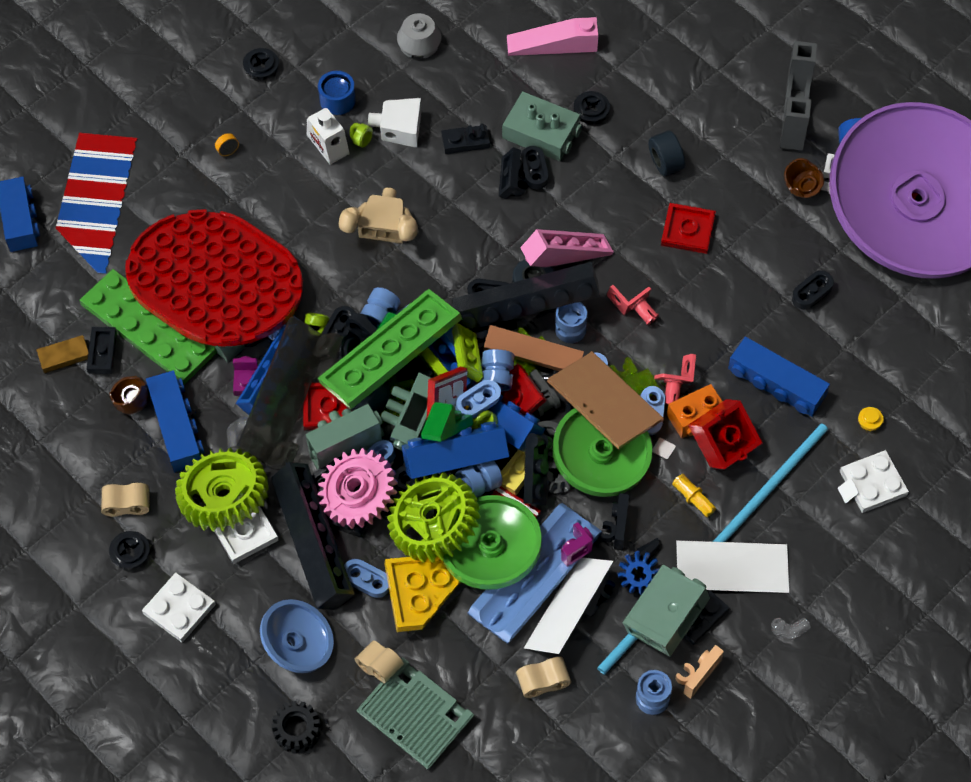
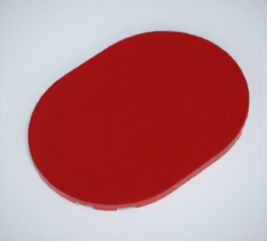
M206 209L189 210L188 213L178 216L173 214L152 224L139 235L131 246V252L126 260L125 272L128 286L138 303L183 336L206 345L238 346L263 339L276 332L290 320L302 298V274L298 262L292 253L246 220L224 211L216 213L207 212Z

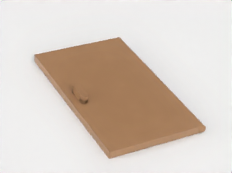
M593 351L547 380L555 390L617 449L622 448L658 423L664 421V418Z

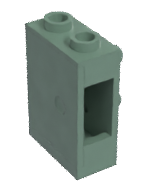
M522 91L502 125V138L525 148L528 146L539 147L545 156L561 161L564 154L567 155L570 152L573 138H577L581 132L580 114Z
M418 373L410 392L398 386H394L391 394L405 400L406 403L403 405L389 399L386 408L400 414V416L398 417L387 411H383L381 415L382 421L395 426L390 436V441L393 442V447L402 451L401 445L408 444V440L419 437L427 419L428 379L430 377Z
M369 404L354 411L346 408L342 411V417L338 411H332L329 414L331 422L327 423L325 420H321L317 424V429L305 434L310 458L317 470L332 462L334 458L342 456L343 452L350 456L352 449L358 454L362 448L367 451L373 444L381 441L384 436L380 426L383 424L382 419L377 411H372Z
M662 565L622 623L629 634L671 657L709 601L710 597L706 590L707 587L696 578L691 580L685 577V574L676 567L670 569Z

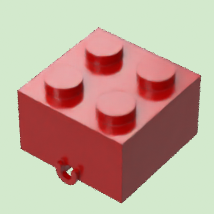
M726 399L688 425L706 461L712 468L724 470L737 460L742 461L746 459L750 451L762 444L740 400Z

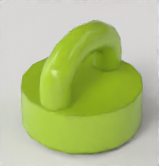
M353 123L350 127L349 132L353 143L362 148L366 147L373 135L372 127L359 123Z
M307 313L304 323H306V329L309 334L321 336L329 321V317L318 313ZM312 325L320 326V329L314 330Z
M490 410L482 411L473 418L472 429L481 428V424L486 422H496L497 424V416Z

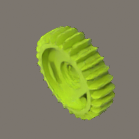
M231 447L227 452H223V449L220 448L218 453H213L210 450V455L208 456L201 454L200 460L193 459L192 466H185L186 472H181V479L176 481V501L183 516H185L189 523L192 522L195 527L201 525V528L206 530L210 526L213 532L217 527H220L223 532L226 526H231L234 529V524L240 522L243 525L245 518L252 520L251 513L258 514V506H264V499L268 498V478L261 462H258L255 456L251 457L249 452L243 454L241 449H237L234 453ZM221 490H230L226 496H217ZM197 494L200 496L206 506L202 507L194 503L193 495Z
M444 472L440 477L437 474H432L431 478L424 476L422 481L415 478V484L412 486L406 484L407 490L405 492L399 491L401 497L393 499L396 506L389 507L392 514L387 516L390 522L387 525L390 537L398 549L407 557L410 556L413 560L419 558L423 563L426 562L427 558L434 563L436 557L444 561L445 554L453 557V550L458 549L462 551L460 545L463 542L469 544L467 537L475 536L472 528L479 527L476 520L481 518L478 512L480 506L477 502V497L472 492L470 486L461 478L457 479L453 474L448 477ZM432 509L437 510L434 518L426 519L428 511ZM461 512L457 522L455 523L458 513ZM412 527L423 539L417 541L409 538L407 530Z

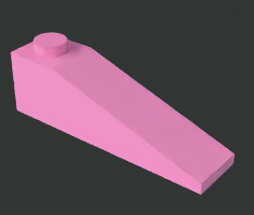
M597 17L573 18L507 35L508 56L597 52Z
M536 229L520 247L526 261L530 266L535 267L557 266L610 256L614 253L604 234Z

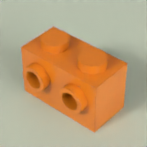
M712 384L669 403L667 417L681 438L688 435L693 436L688 425L723 401Z

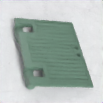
M402 657L404 665L386 683L380 682L356 711L426 769H429L473 718L474 714L468 709L465 710L457 703L456 699L421 671L415 670ZM401 673L411 679L408 684L399 678ZM449 711L459 718L456 722L446 716Z

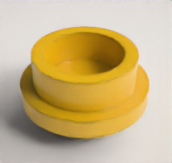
M866 407L860 411L858 422L863 429L874 431L881 427L883 415L877 408Z

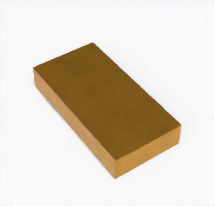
M83 335L36 349L44 373L88 360V348Z

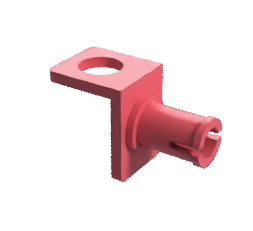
M614 285L610 286L607 297L623 315L631 310H635L647 325H650L651 321L654 322L659 317V314L646 302L652 290L650 286L629 302Z
M696 354L683 356L681 376L664 373L654 375V379L662 380L666 383L665 405L679 399L682 384L694 381ZM690 362L689 371L687 373V365Z

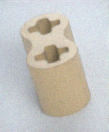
M110 484L102 487L101 513L103 515L115 517L123 514L143 515L149 512V486L147 484Z
M375 640L354 658L355 662L365 673L375 676L383 683H386L404 665L402 659L393 650L383 647Z
M553 657L541 663L526 665L516 672L525 698H533L549 691L561 690L571 684L563 657Z

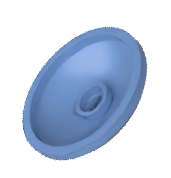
M293 599L282 600L272 605L261 620L260 637L263 647L271 659L284 669L296 673H309L322 667L330 658L334 644L331 627L326 618L310 604Z

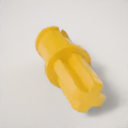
M685 474L676 477L672 485L684 495L688 504L693 503L706 517L711 516L715 512L716 507L702 494L703 490L700 487L697 488Z

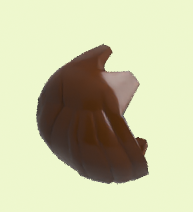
M798 158L789 163L785 168L784 180L791 194L797 197L810 198L818 194L822 189L824 174L809 160Z
M124 377L114 384L110 392V398L118 411L133 415L141 412L149 402V389L141 377Z

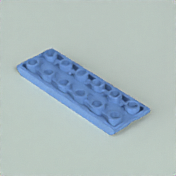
M559 504L540 526L542 549L540 557L531 572L510 586L500 589H486L471 606L468 615L509 644L579 561L577 560L567 567L561 560V548L572 538L576 539L573 535V524L579 522L583 528L587 527L593 536L592 544L602 534V531L589 521L583 519L565 504Z

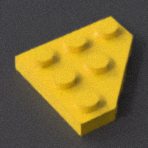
M411 557L385 559L384 565L397 632L422 630L461 583L452 576L439 557H436L434 563L428 558L424 563L419 558L413 560Z

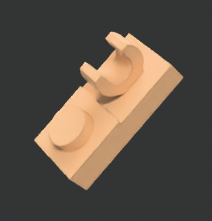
M715 645L710 652L706 650L698 660L700 666L696 672L691 664L685 663L683 669L689 673V676L683 677L679 673L676 674V681L681 685H685L684 694L690 699L722 661L724 651Z

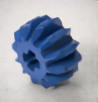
M637 550L635 551V560L630 554H627L625 558L628 563H619V566L626 571L618 572V577L627 578L623 580L621 585L625 587L630 583V593H633L635 588L638 587L639 594L642 595L644 586L647 588L650 581L654 578L653 574H656L660 569L652 567L657 564V558L650 562L647 561L650 556L649 552H646L642 559L640 551ZM639 566L643 567V573L646 574V577H643V575L641 578L635 577L636 572L633 571V568L637 570Z

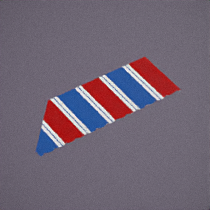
M79 133L56 229L97 273L106 274V268L109 264L108 258L111 255L110 248L113 246V238L116 233L115 228L118 225L117 219L120 216L119 209L122 207V199L125 194L124 189L127 186L126 180L129 177L128 170L131 168L130 161L133 159L137 138Z

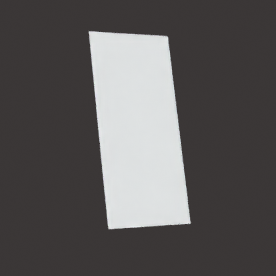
M676 540L677 568L685 574V577L691 580L696 578L703 582L707 587L706 590L789 593L787 544Z
M581 558L566 576L524 649L559 654L613 561Z

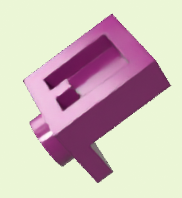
M244 356L233 359L234 396L242 394L258 367L257 358Z
M579 522L573 524V535L576 539L568 540L561 548V560L567 567L592 551L593 536L587 527L583 528Z

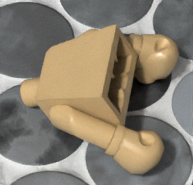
M384 188L382 196L371 195L368 201L358 208L350 207L343 210L339 218V228L345 233H354L358 225L359 238L402 244L403 241H412L417 236L418 225L409 209L403 206V200L396 198L397 192L393 188Z

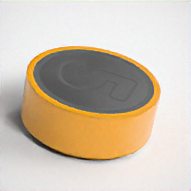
M231 133L220 136L215 143V149L221 156L233 154L239 146V141Z

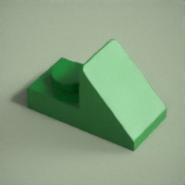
M435 402L422 430V439L442 442L472 426V415L462 414L461 411L457 410L454 411L452 404Z

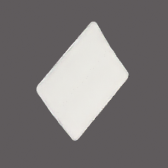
M659 438L652 452L668 459L676 446Z
M851 478L838 487L845 503L859 493Z

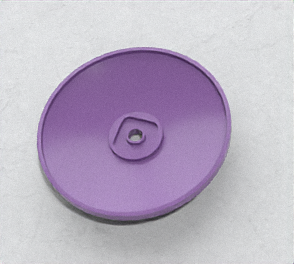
M921 102L892 104L864 116L852 126L840 142L830 169V196L836 216L846 234L868 257L882 266L904 275L919 278H945L971 270V120L945 107ZM912 193L920 194L922 201H915L912 198Z

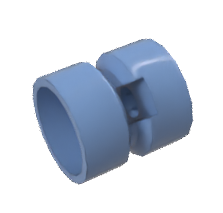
M374 288L367 300L369 304H365L360 314L367 316L370 322L378 328L388 312L396 313L400 305V299L387 289Z
M581 302L557 307L555 332L557 337L565 343L579 342L586 334L587 310Z
M500 349L484 351L482 367L485 370L482 371L483 378L480 382L492 380L499 385L501 392L511 390L513 375L509 371L514 369V353Z
M494 461L467 466L455 473L457 479L461 478L470 486L476 497H480L485 492L493 491L502 485V475Z
M649 670L642 674L639 678L636 692V703L641 711L646 714L657 715L666 710L672 690L671 680L668 675L659 670Z

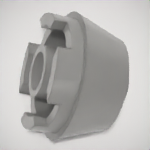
M421 13L412 14L402 23L397 34V42L402 52L408 57L412 58V55L428 58L437 51L441 42V32L428 15Z

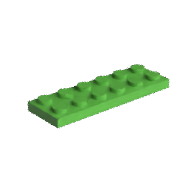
M114 269L79 300L84 308L107 326L116 327L117 333L166 372L174 370L176 379L182 378L183 385L217 353L214 346L202 344L183 336L141 306L132 295L127 279Z
M428 289L318 377L319 382L348 408L352 409L462 320L461 314Z

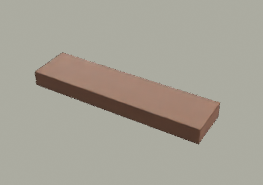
M492 325L489 327L483 350L500 349L514 353V359L556 371H561L581 359L584 351Z

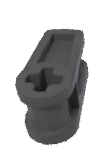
M536 369L532 371L530 378L547 400L534 412L536 417L541 418L548 410L561 407V403L556 392L550 388Z

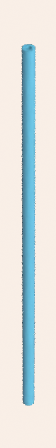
M821 423L713 542H726L828 431L826 425ZM628 633L597 669L605 675L638 638Z

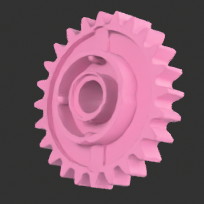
M364 448L358 454L352 449L350 456L343 452L342 460L334 458L335 465H327L329 473L321 475L325 478V482L318 483L323 489L318 493V496L323 499L319 504L325 508L324 513L330 516V519L335 523L338 521L342 527L347 524L351 529L354 528L356 523L363 528L365 521L372 525L373 517L382 519L380 512L389 511L386 504L394 503L390 496L397 494V491L392 486L398 484V481L393 477L396 473L391 468L392 465L381 454L377 455L373 450L368 453ZM361 485V487L359 488V490H357V491L354 492L355 488H356L357 486Z

